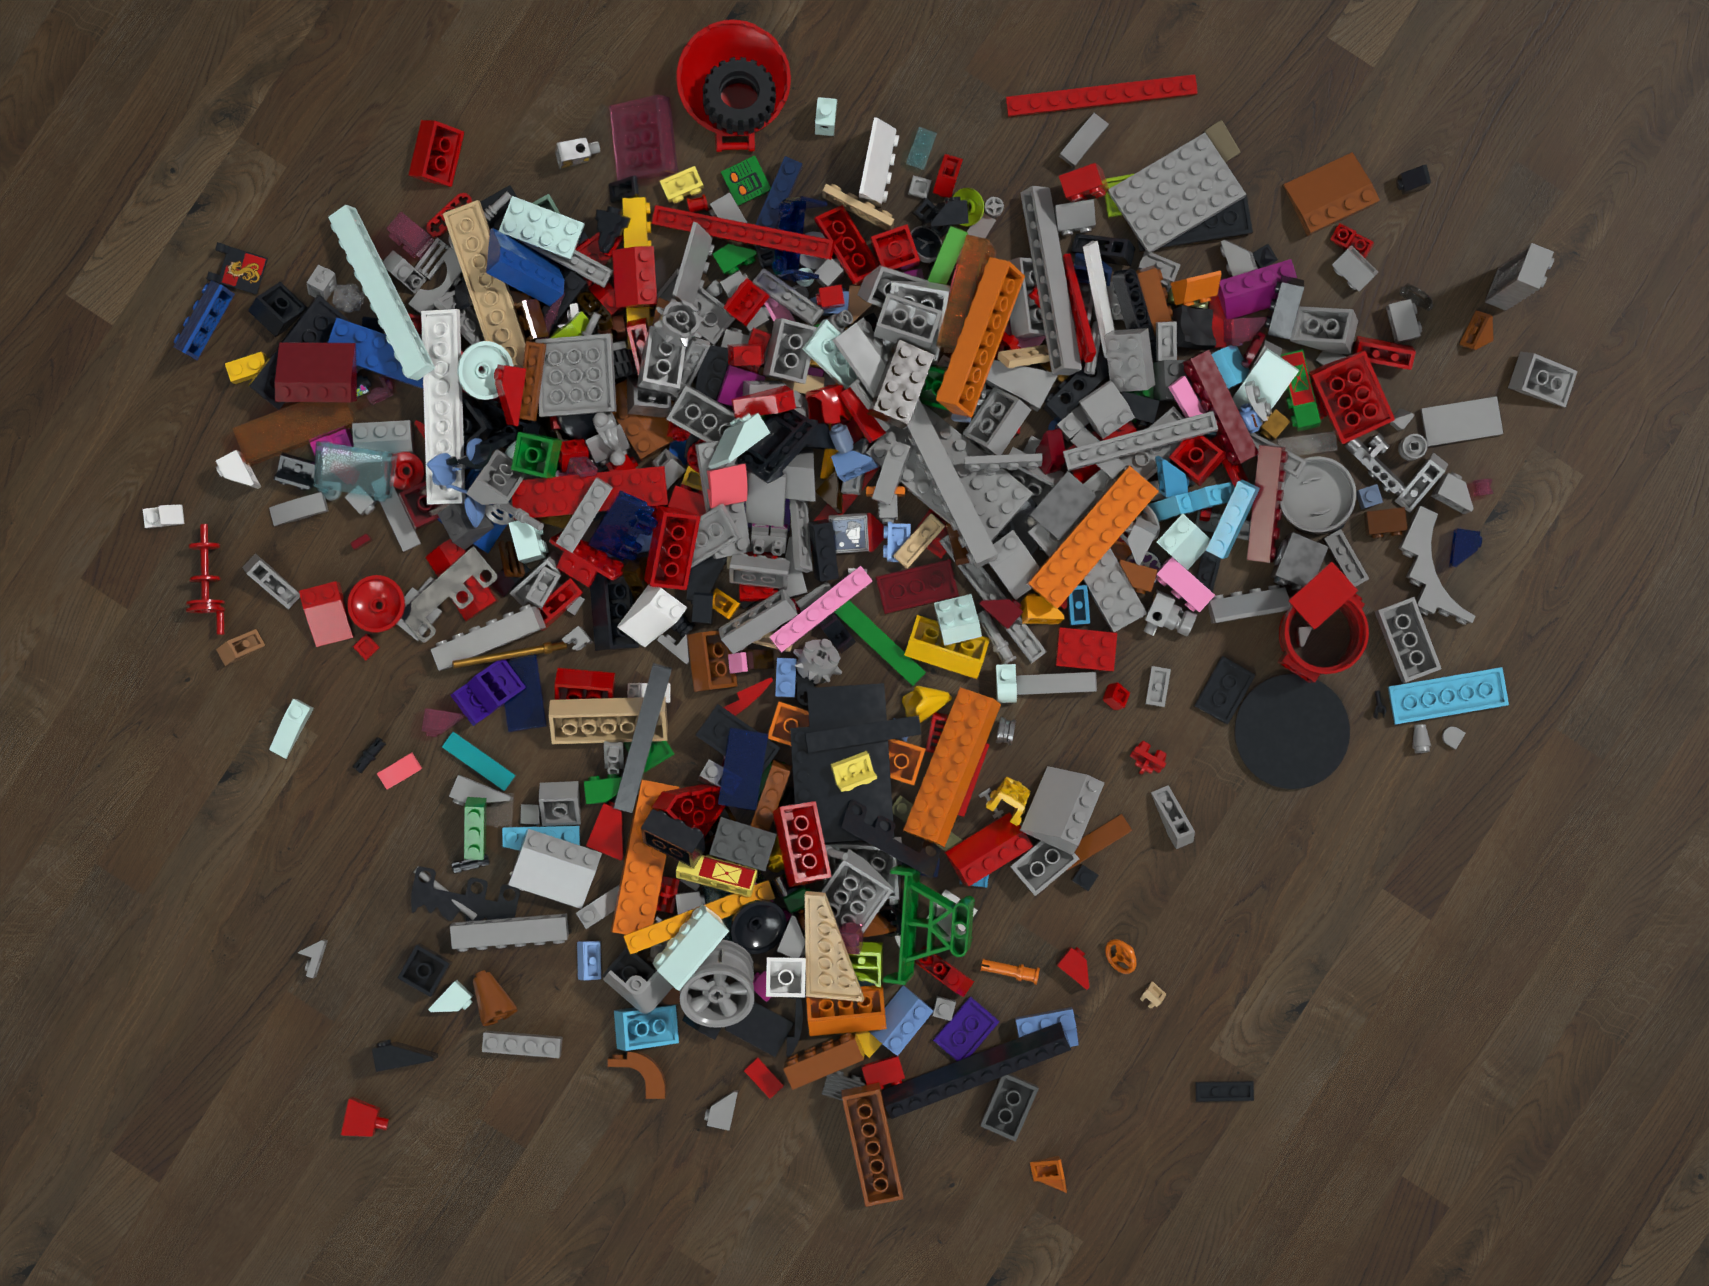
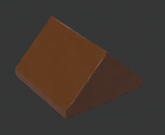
M537 299L524 300L515 305L526 341L533 342L536 339L549 336Z

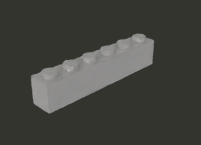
M530 604L519 608L520 612L516 614L509 612L502 615V620H490L486 622L487 626L483 628L476 626L469 629L470 633L466 635L459 633L452 636V641L447 642V640L436 643V647L430 650L438 670L441 671L453 667L452 661L477 657L546 628L539 608L536 606L531 607Z
M567 913L453 922L450 925L452 949H457V951H467L472 947H476L477 950L488 949V946L505 948L509 944H515V947L526 946V943L543 945L546 944V941H553L554 944L564 943L569 937Z

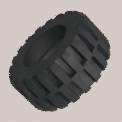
M735 57L729 58V62H725V60L719 62V67L714 66L710 70V74H707L705 84H703L704 111L706 115H709L710 122L712 124L717 123V128L721 131L723 128L727 129L729 134H733V131L738 132V135H743L745 131H748L750 134L754 132L756 127L761 129L764 126V122L770 120L771 113L775 109L776 87L775 82L772 81V75L770 72L766 73V68L763 65L757 66V61L751 59L749 62L746 61L745 57H741V60H735ZM742 83L755 90L757 100L750 107L735 109L723 102L721 93L729 85Z

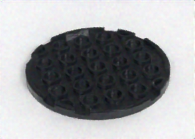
M1286 674L1265 680L1245 697L1235 719L1234 736L1237 750L1243 763L1260 780L1279 788L1301 789L1318 784L1338 768L1348 749L1350 724L1343 703L1331 688L1319 680L1309 683L1296 674Z

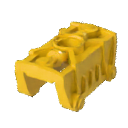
M1006 777L997 790L994 789L991 792V799L987 802L986 808L994 811L1001 799H1003V801L1015 807L1010 822L1018 826L1022 821L1020 816L1025 812V805L1031 791L1022 785L1021 782Z

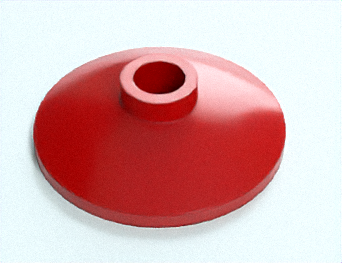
M400 452L389 460L386 467V475L394 487L400 490H407L422 482L424 465L415 454ZM405 467L410 469L408 475L403 472Z

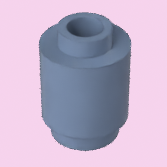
M839 423L832 426L829 435L835 449L840 454L851 451L854 442L847 425Z

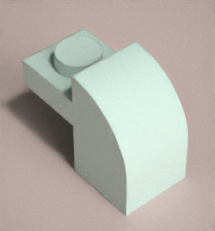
M1016 664L996 665V701L999 703H1016Z

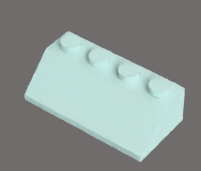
M702 904L693 911L691 918L682 924L676 936L668 941L665 949L656 955L653 965L679 991L729 930L717 914Z

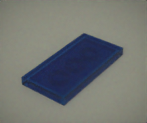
M537 654L505 659L526 687L504 704L508 732L547 727Z
M730 728L718 798L719 805L756 810L769 734Z

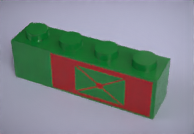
M1303 349L1281 354V358L1299 369V372L1286 388L1289 396L1286 398L1288 409L1292 408L1293 415L1290 416L1292 426L1297 428V432L1320 427L1321 421Z

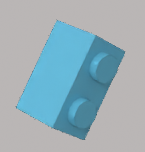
M1236 343L1211 354L1228 390L1245 381L1249 368L1241 365V361H1244Z

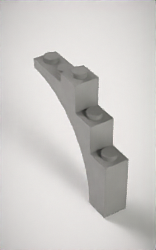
M1419 506L1410 521L1408 530H1406L1398 549L1402 550V554L1412 558L1415 556L1406 578L1410 579L1409 583L1420 587V585H1423L1416 600L1420 613L1428 616V614H1434L1436 609H1438L1439 614L1446 617L1449 615L1456 617L1455 621L1460 624L1473 623L1475 615L1463 609L1449 596L1435 572L1431 540L1438 514Z

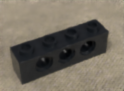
M1098 352L1095 377L1091 378L1085 374L1083 367L1082 370L1071 375L1073 378L1069 382L1064 380L1058 386L1060 391L1056 395L1051 393L1044 400L1046 405L1043 409L1057 423L1062 421L1080 404V400L1088 396L1109 375L1107 360ZM1073 383H1079L1082 390L1074 389ZM1060 396H1066L1069 403H1062Z

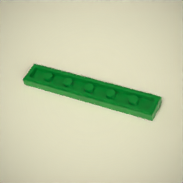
M850 600L834 612L912 686L926 673L913 659L904 656L905 652Z

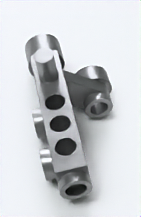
M1380 433L1368 443L1371 446L1369 449L1358 438L1349 441L1344 446L1369 469L1368 473L1373 479L1376 480L1378 478L1383 483L1382 487L1388 493L1392 491L1394 494L1400 495L1406 489L1404 483L1376 457L1379 452L1383 454L1390 447L1383 440L1384 437Z

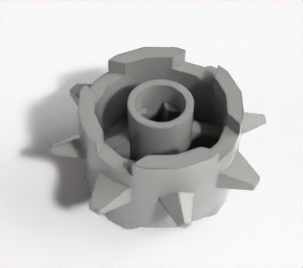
M671 298L670 303L665 308H656L661 315L658 322L653 325L657 328L658 335L665 342L677 347H687L688 342L693 336L702 337L698 332L700 323L704 321V317L698 316V310L693 306V303L684 300L677 302L674 298Z
M811 640L805 642L803 649H794L793 651L798 657L795 667H797L798 673L804 679L808 677L809 680H814L813 683L823 684L825 682L829 683L832 675L842 674L838 667L841 658L830 640Z

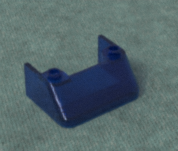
M803 196L784 199L779 204L777 229L803 234L805 210L827 206L828 202ZM775 249L772 269L777 276L788 281L819 279L818 274L799 271L801 254Z

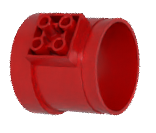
M1354 594L1338 608L1344 614L1349 624L1350 641L1344 655L1336 663L1328 667H1317L1308 664L1293 649L1289 630L1296 610L1291 606L1282 617L1279 626V643L1283 654L1277 663L1309 683L1316 682L1320 674L1338 673L1355 664L1365 651L1369 637L1367 618L1362 610L1365 605L1361 601L1362 598Z

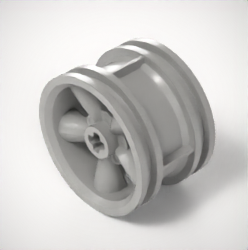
M721 940L680 989V1005L687 1017L707 1027H726L743 1020L750 1013L754 1004V964L750 954L737 943ZM707 975H714V977L711 978L709 982H706L702 978ZM727 976L738 980L730 985L725 982Z

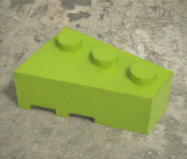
M843 941L858 980L876 984L875 986L881 988L883 981V943L857 942L854 945L851 942Z

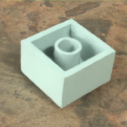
M971 594L934 603L944 646L982 637L979 619Z

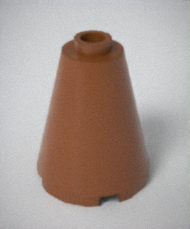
M483 970L475 974L476 978L473 979L480 1020L484 1027L494 1025L502 1018L505 1020L518 1011L514 1002L490 972Z

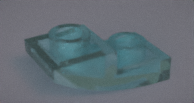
M922 127L918 128L906 164L925 169L937 135L936 132Z

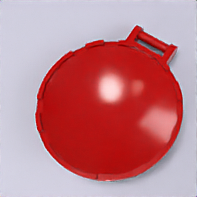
M742 20L715 22L697 32L684 47L676 71L678 93L689 115L702 127L715 133L716 152H722V150H748V152H754V132L761 129L756 127L754 132L750 134L748 131H745L743 135H738V132L734 131L733 134H729L727 129L723 128L721 131L717 128V123L712 124L710 122L709 115L705 114L703 105V84H705V78L707 74H710V70L714 66L719 67V62L723 60L729 62V58L735 57V60H741V57H745L746 61L749 62L753 59L757 61V66L763 65L766 68V73L770 72L772 75V81L775 82L776 87L775 109L771 113L770 120L764 122V126L761 128L763 129L779 115L787 101L791 85L789 62L778 41L769 32L756 26V24ZM736 83L729 85L722 91L721 99L732 108L744 109L756 102L757 93L746 84ZM747 136L748 142H722V137Z

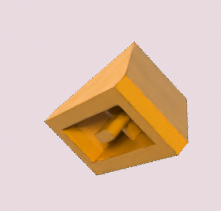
M716 588L713 592V609L730 620L741 604Z

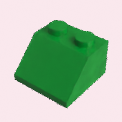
M518 432L511 470L543 478L555 477L562 440Z

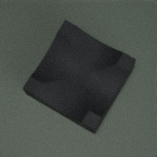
M1181 305L1173 310V319L1177 322V347L1210 350L1216 346V339L1212 331V309H1194Z

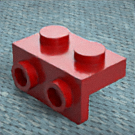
M746 278L738 286L733 296L727 300L724 309L733 318L747 326L770 296L753 284L750 279Z

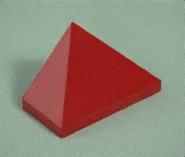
M867 513L869 553H873L884 541V525L871 513Z

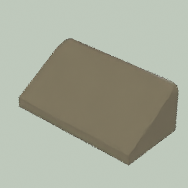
M1222 120L1204 131L1225 163L1241 153Z

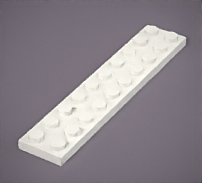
M460 310L421 311L422 342L435 367L434 370L423 376L426 464L433 457L441 453H448L451 457L455 456L458 460L464 456L462 386L457 373L458 362L461 357ZM426 465L427 504L465 503V493L452 488H446V486L435 485L432 480L433 473ZM465 469L455 471L456 480L452 485L465 489Z

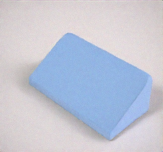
M601 941L577 942L578 980L601 979Z

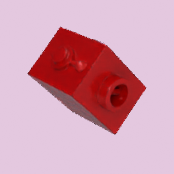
M584 439L562 442L558 459L562 472L588 468L589 450Z

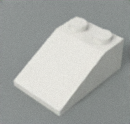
M648 585L617 627L643 647H646L673 626L687 607L661 587Z

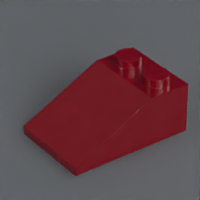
M426 481L399 493L401 503L414 530L439 520L438 513L450 505L427 504Z

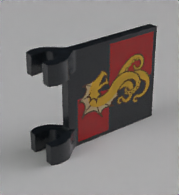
M217 242L215 250L226 254L220 274L208 271L206 279L257 295L268 258Z

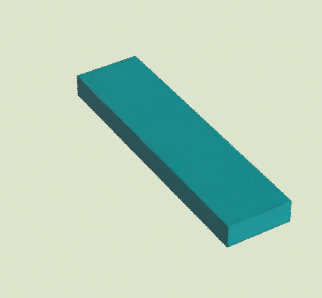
M454 731L442 746V748L503 791H506L516 776Z

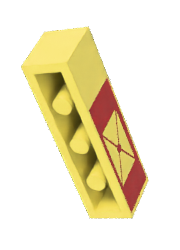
M702 855L695 868L679 861L676 869V878L751 898L757 879V869L738 865L729 860L723 861L712 855Z

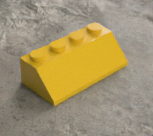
M917 615L904 656L977 679L990 638L982 636L944 646L938 621Z

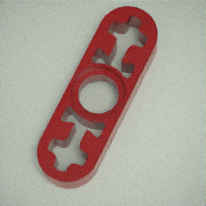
M467 193L458 194L427 223V231L432 237H440L448 230L447 225L444 226L442 223L438 227L440 229L439 232H431L433 230L432 225L435 224L437 226L441 222L439 220L440 217L445 222L443 213L455 209L453 207L454 204L458 207L461 203V198L464 200L468 198L466 201L468 204L473 202Z

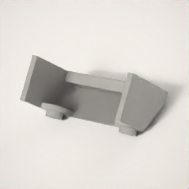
M657 916L653 924L662 920ZM669 940L663 942L664 948L667 946ZM611 970L603 979L638 1011L644 1014L652 1012L674 987L658 971L648 981L644 980L641 976L635 975L630 977L625 983Z

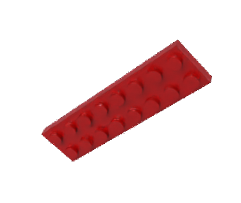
M665 466L522 480L512 496V505L517 509L521 508L528 512L532 518L572 515L596 477L613 487L598 512L669 505Z

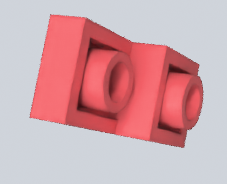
M411 752L380 770L377 775L385 788L389 789L418 772L422 767Z

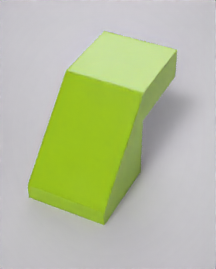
M582 311L578 312L567 325L558 328L550 338L583 335L582 331H585L590 320Z

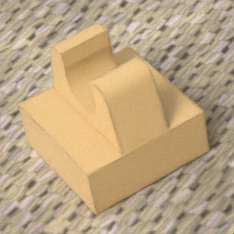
M1152 981L1146 987L1140 999L1143 1001L1147 998L1150 1001L1149 1008L1158 1007L1165 998L1166 993Z

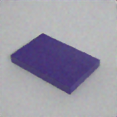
M970 996L933 1041L956 1061H960L970 1057L1000 1021Z

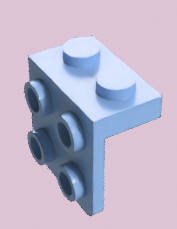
M888 522V525L884 526V539H887V545L883 546V558H887V562H898L893 555L910 537L911 524Z

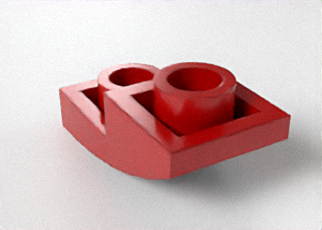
M1339 223L1330 239L1345 250L1352 245L1365 259L1374 245L1373 241L1357 234L1355 230Z

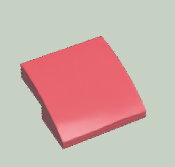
M742 463L707 471L709 482L707 493L710 508H715L720 504L725 506L747 501L748 488L745 464Z

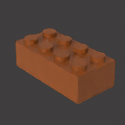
M856 1032L852 1034L843 1033L840 1035V1039L835 1041L833 1039L826 1040L822 1043L823 1046L818 1048L812 1046L804 1050V1054L798 1056L796 1053L787 1057L783 1069L792 1090L863 1061L865 1053Z

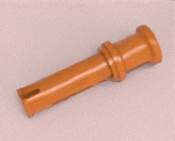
M985 959L982 960V964L989 965V967L981 965L980 971L1016 977V980L1020 982L1025 980L1037 985L1040 971L1038 967L1033 969L1024 967V964L1018 967Z

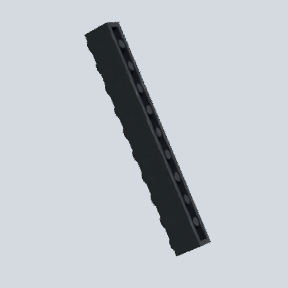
M1058 1022L882 1090L885 1108L891 1119H894L1071 1050L1062 1023Z

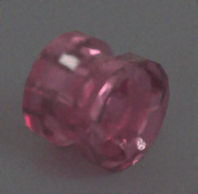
M1492 479L1474 480L1473 485L1476 488L1474 496L1494 494L1491 489Z

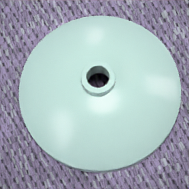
M481 341L469 346L461 355L457 368L458 379L463 389L469 395L478 399L489 400L498 397L494 372L498 364L513 366L509 353L501 345L490 341ZM480 366L483 367V372H482V373L479 372V367H480Z

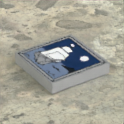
M867 513L829 516V521L833 523L836 553L869 551Z

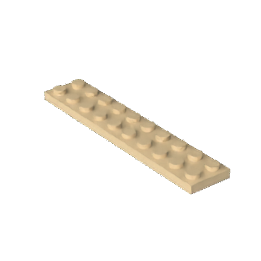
M477 200L443 213L485 341L501 345L509 353L513 367L523 368L526 337L522 330L508 284L486 273L490 230L480 201Z

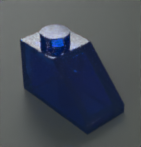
M1454 529L1449 561L1450 568L1457 567L1478 551V548H1481L1482 536H1480V531Z

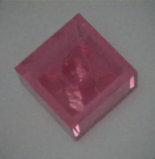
M400 212L386 228L390 233L388 236L398 246L403 244V249L413 258L417 256L421 259L434 242L428 233L403 212Z

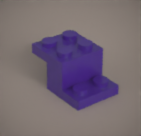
M499 660L475 675L467 684L453 692L450 696L472 726L501 708L508 700L526 687L506 660Z

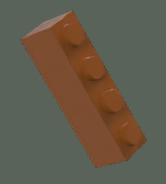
M1152 265L1137 270L1136 273L1156 337V322L1172 321L1173 312L1171 306H1167L1166 303L1168 294L1166 288H1162L1161 280H1163L1161 270H1157Z
M773 760L750 826L769 832L774 819L773 811L778 808L792 766Z

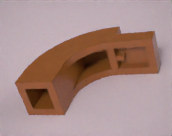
M630 1050L627 1051V1057H624V1054H612V1057L608 1058V1067H630L642 1074L646 1084V1099L666 1098L664 1074L651 1057L642 1052Z

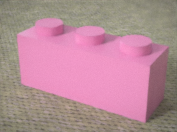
M1171 556L1157 571L1156 575L1158 577L1156 580L1164 587L1166 585L1172 588L1171 593L1176 598L1180 599L1182 597L1187 601L1185 606L1192 612L1195 610L1201 612L1215 596Z

